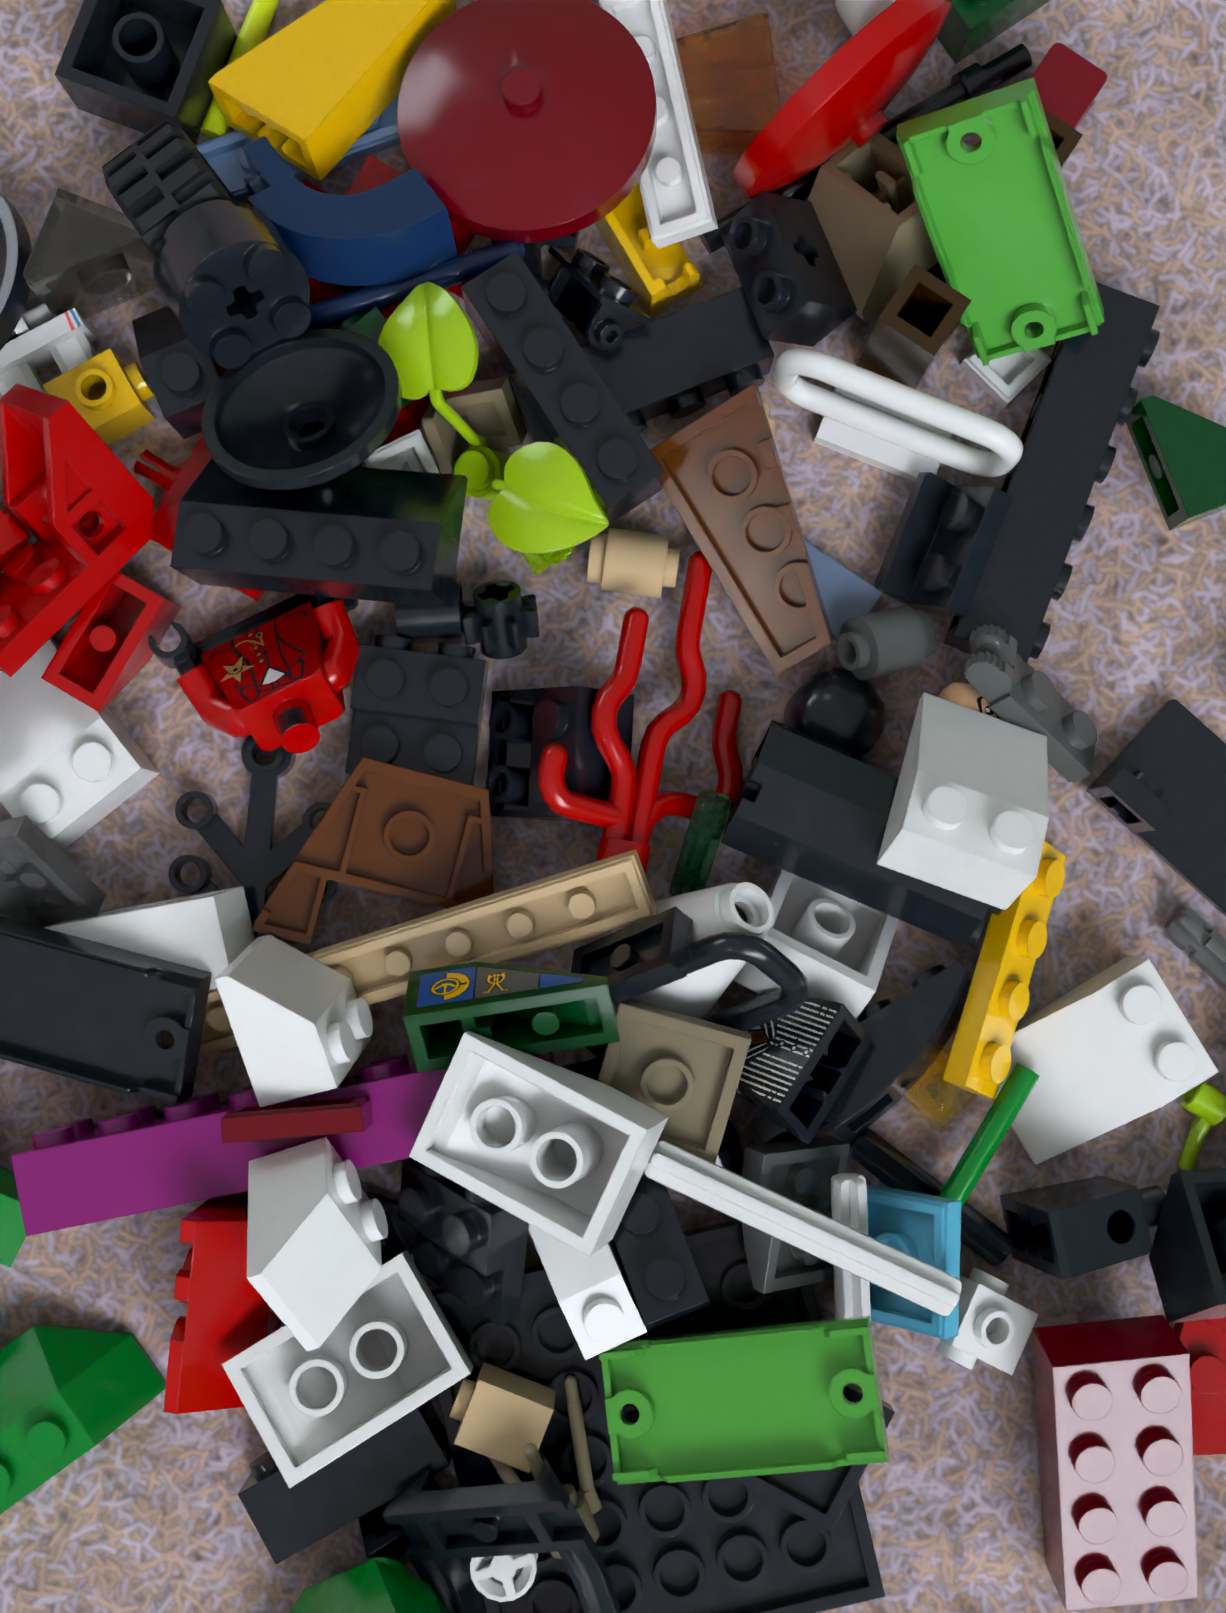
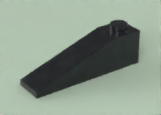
M1226 1168L1181 1170L1171 1174L1149 1255L1168 1323L1226 1318Z

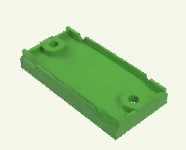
M1034 77L898 124L896 138L911 176L914 196L946 283L972 300L960 321L962 325L965 324L976 356L981 359L983 366L989 365L990 360L1021 351H1032L1091 332V335L1098 334V326L1104 322V308ZM967 133H976L981 138L974 145L965 144L961 140Z
M870 1316L632 1339L599 1354V1361L602 1364L608 1434L610 1435L614 1471L612 1477L613 1481L617 1482V1485L657 1481L675 1483L830 1470L840 1466L884 1463L890 1459ZM855 1383L860 1386L863 1397L859 1402H850L845 1398L843 1391L847 1384ZM626 1404H633L639 1410L637 1422L632 1423L624 1418L623 1408Z

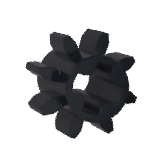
M493 580L483 583L473 591L474 601H465L461 604L463 612L461 619L466 645L480 643L481 652L486 657L492 659L516 657L527 649V638H538L540 636L536 596L534 594L521 596L520 586L513 581Z

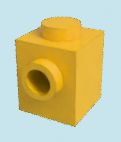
M110 348L42 385L46 393L68 400L107 446L156 420L146 402L155 394L144 373L135 361L126 366Z

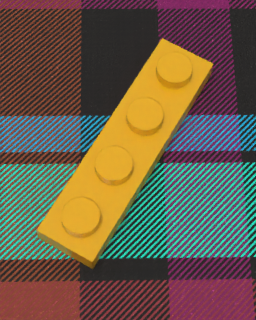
M1046 841L1043 844L1037 877L1006 910H1002L999 915L993 913L991 915L942 1079L973 1094L991 1099H996L999 1085L1009 1073L1011 1066L1010 1048L1018 1021L1025 1015L1029 1005L1030 994L1028 986L1036 959L1041 956L1047 943L1046 924L1054 897L1059 895L1065 881L1064 863L1066 856Z

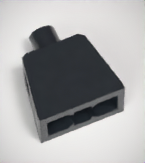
M1104 1176L1090 1177L1000 1195L1007 1234L1015 1242L1011 1251L1012 1258L1061 1280L1147 1255L1152 1247L1148 1228L1158 1225L1165 1199V1193L1158 1185L1138 1189L1135 1185Z

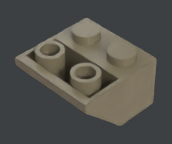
M878 133L861 149L853 141L820 166L807 202H811L856 305L857 311L855 313L865 321L891 300L914 264L928 271L939 261L913 193L910 173L902 151L897 145L881 133Z

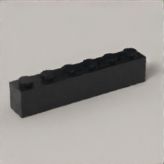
M1096 282L1104 308V322L1098 326V334L1091 335V332L1056 342L1050 357L1052 361L1047 365L1020 437L1023 444L1022 458L1006 474L1001 488L1003 492L1013 497L1012 503L966 617L953 616L943 644L972 654V652H969L970 646H968L972 630H976L977 626L981 627L983 624H993L996 627L1000 626L1002 630L1005 629V634H1010L1018 641L1016 652L1022 657L1024 662L1027 663L1029 657L1036 660L1041 654L1051 628V624L1043 621L1051 599L1058 601L1061 598L1072 573L1073 565L1065 562L1073 540L1080 542L1083 539L1094 514L1095 507L1087 504L1094 482L1101 484L1105 480L1116 455V448L1108 445L1115 425L1123 426L1136 402L1138 389L1132 388L1130 385L1137 366L1144 368L1147 365L1158 343L1160 331L1152 329L1159 310V305Z

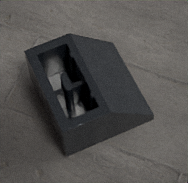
M565 686L492 691V705L489 718L488 774L486 778V789L489 790L490 817L576 821L553 812L544 802L538 786L541 754L543 749L552 743L560 744L567 751L566 787L574 793L608 801L611 775L607 764L597 749L591 731V710L599 689L585 686ZM629 694L622 703L617 714V728L630 754L632 750L634 695Z

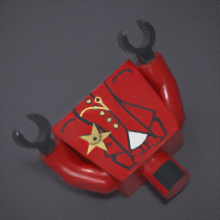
M316 595L312 596L316 599L317 608H314L311 602L299 606L201 654L204 664L198 666L193 660L195 655L193 640L180 624L170 622L181 637V642L175 650L170 652L162 651L151 635L148 640L150 649L158 660L166 667L177 669L181 675L176 680L207 725L237 739L252 735L262 751H272L283 746L287 752L293 754H302L313 749L318 744L321 736L318 728L339 718L345 711L343 689L350 684L360 654V647L343 599L336 601L335 597Z

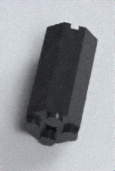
M774 719L771 720L751 762L752 767L747 778L743 781L738 800L729 814L722 832L721 843L963 947L965 944L973 947L982 934L988 912L999 915L1003 909L877 864L900 773Z

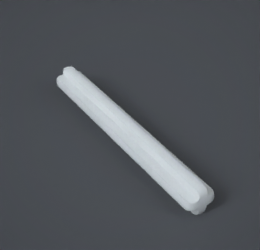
M658 1140L644 1170L647 1178L941 1316H948L956 1307L962 1288V1282L958 1277L666 1140Z

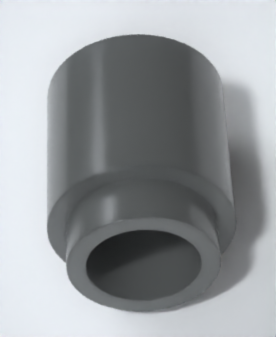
M898 606L848 619L841 628L840 636L837 640V655L843 667L851 671L861 681L918 667L925 658H928L933 653L936 643L934 626L925 612L920 609H911L907 606Z

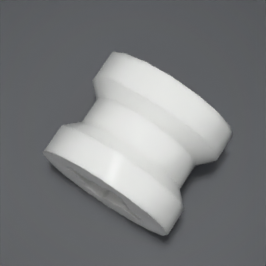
M539 1553L471 1558V1579L476 1589L486 1598L498 1602L514 1601L524 1595L532 1586L537 1571Z

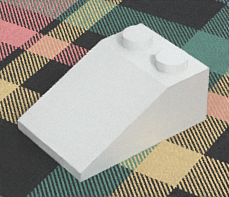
M51 637L12 677L0 671V802L13 818L27 815L63 851L160 774V772L107 706L102 712H98L41 678L59 648L57 642Z
M924 692L920 697L877 864L1006 910L1033 882L1038 873L1049 821L1047 736Z
M1127 956L1017 1024L1010 1048V1070L1005 1080L1000 1083L997 1095L1016 1063L1025 1066L1040 1076L1011 1125L1012 1130L1031 1161L1037 1165L1163 1107L1219 1071L1151 961L1145 958Z
M467 1031L464 1032L409 1157L590 1257L613 1239L669 1117L609 1085Z
M408 1251L399 1254L382 1265L381 1271L320 1348L306 1351L290 1330L283 1326L222 1364L289 1489L471 1374L473 1368L470 1359Z

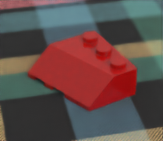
M248 1191L208 1199L181 1219L179 1242L193 1244V1248L189 1250L183 1269H180L176 1275L174 1299L179 1300L180 1303L187 1304L186 1316H179L170 1338L163 1412L183 1414L244 1407L222 1364L281 1327V1319L247 1279Z

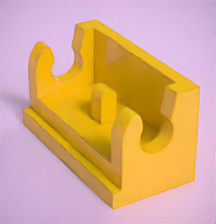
M639 182L614 210L594 223L630 285L638 293L637 296L650 318L704 287L699 272L694 264L691 263L679 242L660 249L652 243Z

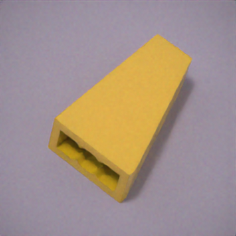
M325 0L216 72L208 83L228 126L253 141L265 136L282 159L321 182L397 97L403 76L416 50L433 29L457 11L455 0Z

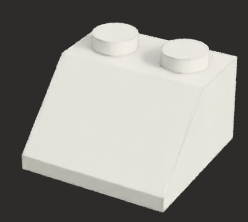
M780 869L767 893L773 905L774 921L764 940L771 943L794 962L807 977V998L842 1003L856 1019L877 990L899 919ZM748 962L745 963L733 979V981L758 994L762 992L771 993L781 988Z
M270 934L257 937L214 979L260 1107L337 1088L371 1040L370 1036L373 1033L372 1015L367 1002L363 998H357L351 979Z
M327 1137L249 1161L247 1279L306 1351L320 1348L381 1271V1239H385L388 1236L387 1219L381 1203L377 1198H368L361 1188L360 1178L352 1161H343Z

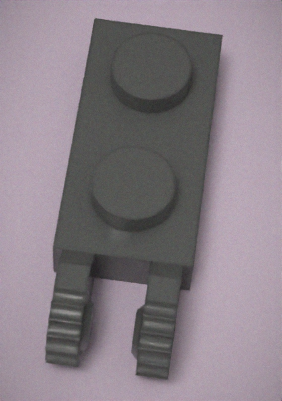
M993 624L977 626V629L972 630V635H970L968 646H970L969 652H972V657H968L965 663L964 679L968 680V684H973V689L989 703V708L1003 721L1047 736L1048 763L1068 782L1072 781L1075 783L1092 775L1097 730L1089 716L1070 705L1055 690L1052 682L1043 672L1035 671L1028 663L1023 661L1022 657L1016 652L1018 641L1010 634H1005V629L1002 630L1000 626L996 627Z

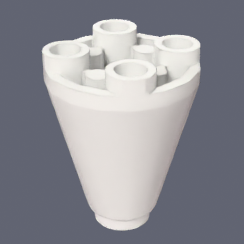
M749 882L727 883L655 900L658 909L657 914L676 906L693 920L692 942L723 932H743L764 939L774 921V909L768 895L760 887ZM624 926V927H621V928L612 930V931H611V934L614 933V932H616V931H619V930H621V929H623V928H626V927H628V926ZM741 960L720 961L687 974V977L633 997L630 1000L699 1019L709 1012L746 962Z

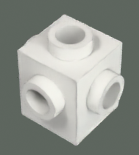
M973 1267L968 1278L960 1275L962 1288L959 1298L958 1336L941 1339L936 1352L971 1370L978 1358L1012 1375L1039 1314L1006 1298L1005 1294L1009 1284Z

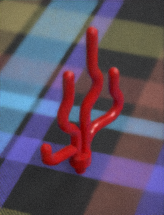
M702 551L694 552L688 560L675 636V656L681 675V690L673 704L659 712L646 727L640 744L636 769L631 754L620 737L617 728L619 708L635 688L640 673L649 624V616L646 610L635 606L625 612L614 670L598 690L591 710V731L597 749L607 764L611 775L608 801L577 794L566 787L567 751L560 744L552 743L546 746L542 751L539 764L538 786L544 802L553 812L565 818L603 827L596 861L636 849L645 874L651 848L649 846L653 828L661 819L667 816H677L696 822H714L729 814L742 790L743 767L737 748V731L742 698L735 690H726L718 697L712 729V752L718 772L716 790L709 797H700L681 791H661L658 793L668 740L674 733L689 724L700 711L706 694L707 673L700 650V638L712 568Z

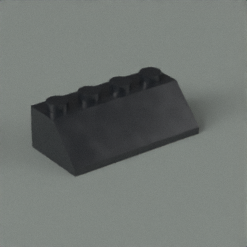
M211 458L180 500L170 567L200 585L451 608L468 479L465 475L356 467L334 480L317 486L294 490H268L236 481L223 472L213 458Z

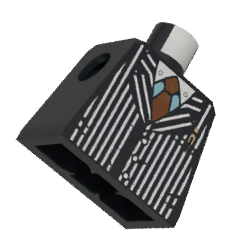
M762 992L759 995L755 996L753 999L769 993ZM806 998L798 1010L785 1017L745 1031L751 1034V1043L736 1090V1094L747 1104L807 1144L813 1139L873 1040L844 1004Z

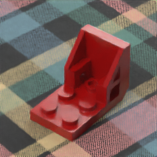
M17 383L0 398V449L4 504L38 540L33 545L22 547L12 554L4 564V573L0 576V671L9 677H12L152 538L154 516L153 498L68 400Z

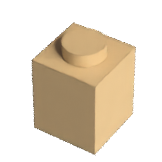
M483 1362L476 1382L467 1378L463 1379L449 1417L460 1421L454 1444L530 1473V1465L523 1449L527 1443H533L539 1450L554 1411L556 1390Z

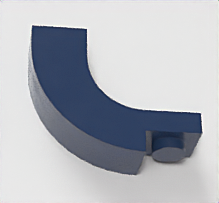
M265 136L242 147L251 171V175L244 178V184L250 195L247 198L250 207L252 206L262 211L269 217L302 264L308 278L344 286L388 284L420 275L458 256L447 207L416 168L371 190L348 195L322 193L302 184L293 175Z

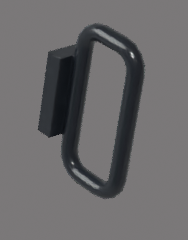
M676 906L576 948L573 953L570 973L608 977L613 1005L687 977V974L720 961L741 960L748 962L781 988L702 1018V1020L741 1031L752 1029L791 1014L802 1006L808 996L807 977L794 962L771 943L758 936L743 932H723L692 942L693 920ZM607 1044L585 1048L599 1057L605 1054Z

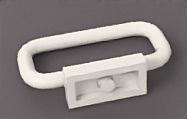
M788 349L776 360L772 374L776 390L792 403L823 416L813 441L814 443L915 482L920 472H932L936 475L940 463L972 475L999 477L1008 473L1022 458V441L1012 430L1001 423L812 349ZM800 376L810 377L835 387L834 392L814 385ZM952 434H955L992 451L979 450L950 438Z

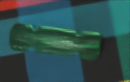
M705 789L698 793L670 884L669 893L671 896L705 889L732 805L730 798L726 794L716 793L711 789Z

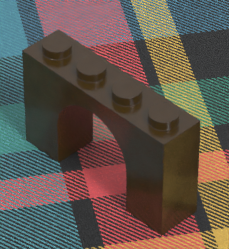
M1044 109L1062 169L1083 134ZM939 262L928 271L914 264L877 319L856 366L916 389L961 322L960 319L972 300L947 285Z

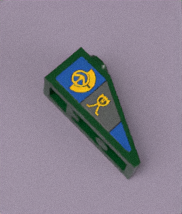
M484 962L462 963L409 973L403 1020L418 1073L448 1068L464 1032L467 1031L529 1055L620 1042V1033L608 977Z

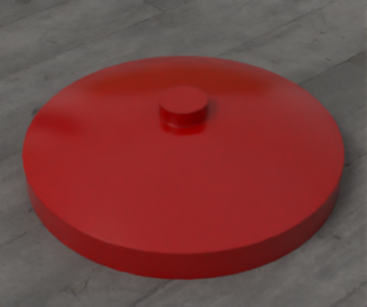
M896 0L825 62L767 123L736 164L732 178L749 199H753L761 191L772 192L795 181L820 166L852 141L859 149L869 143L890 121L883 111L909 81L930 50L951 10V1Z

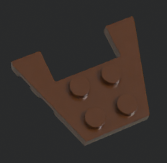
M362 756L255 918L252 931L310 945L328 880L446 909L494 894L489 790Z

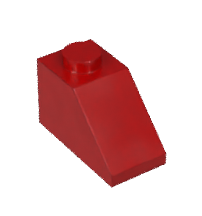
M118 571L82 607L41 678L94 710L102 712L150 661L154 653L148 644L149 636L151 635L159 645L171 625L170 622H173L182 606L132 576Z

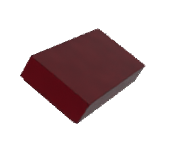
M367 1096L276 1103L263 1107L259 1105L240 1106L229 1111L221 1118L222 1143L364 1132L373 1123L371 1099H367Z

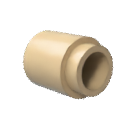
M610 527L609 533L600 532L591 539L586 582L602 584L601 591L661 599L662 586L675 588L680 550L668 548L670 535Z

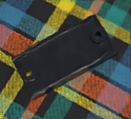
M0 916V1059L125 1094L142 1092L143 1094L171 1102L183 1103L193 1093L212 973ZM162 1030H167L173 1035V1045H168L163 1041L161 1037Z

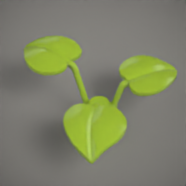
M428 281L417 285L385 323L379 336L378 344L389 354L396 367L402 386V398L418 400L429 394L434 408L469 443V448L459 456L455 463L454 475H465L467 477L466 497L470 496L492 502L488 511V522L497 539L515 551L528 554H543L574 547L605 530L609 525L608 519L595 498L584 469L568 450L550 442H535L523 446L512 455L487 448L486 438L478 435L445 401L442 391H459L466 388L473 381L478 366V342L470 319L459 302L448 291Z

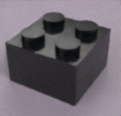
M84 0L54 75L76 107L82 111L142 133H147L161 121L167 119L180 126L196 145L201 133V125L214 96L208 81L216 72L226 66L237 35L221 0Z

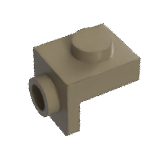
M507 376L470 383L466 388L459 391H442L445 401L478 435L486 438L487 448L497 450L522 445L527 430ZM430 402L421 419L420 432L430 454H434L441 473H454L455 463L459 456L469 448V443Z

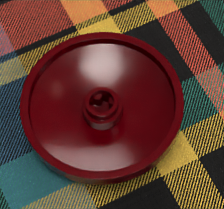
M476 0L443 20L428 34L409 62L400 87L397 104V126L400 143L409 169L416 168L447 207L449 218L452 222L472 233L500 241L513 240L520 243L542 242L571 235L589 227L614 210L628 196L643 174L655 142L657 128L656 93L653 76L641 47L621 22L598 5L588 0Z

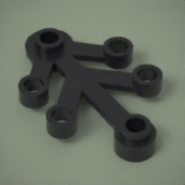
M250 735L244 741L241 750L243 764L252 773L245 846L218 815L217 803L209 794L199 791H190L183 794L176 803L175 815L181 825L199 832L241 883V886L244 887L253 927L255 918L266 903L268 885L288 870L314 830L312 824L314 816L321 810H327L330 804L321 802L311 805L303 815L302 824L272 848L278 780L290 772L295 763L296 754L287 752L283 746L276 748L277 755L275 760L268 765H261L256 758L258 744ZM201 799L206 804L207 813L203 820L194 823L187 815V807L191 801ZM182 855L171 863L168 876L171 885L176 890L190 893L191 895L220 890L211 880L212 870L204 858L197 855ZM188 862H194L200 869V878L193 886L183 883L180 876L182 867ZM327 881L328 889L322 897L321 904H325L333 899L338 889L337 881ZM254 932L256 938L267 935L263 933Z

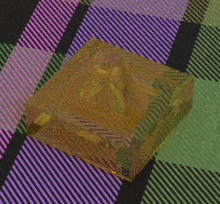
M945 1048L942 1049L924 1075L903 1096L939 1133H942L978 1096L942 1080L950 1053Z

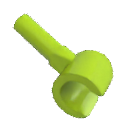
M1203 1081L1190 1089L1181 1098V1107L1196 1116L1190 1125L1189 1134L1177 1163V1167L1183 1170H1193L1206 1134L1209 1133L1211 1126L1218 1125L1226 1117V1096L1207 1081Z

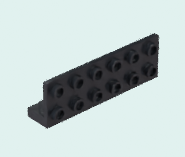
M1172 699L1163 704L1086 791L1226 917V744L1179 701Z

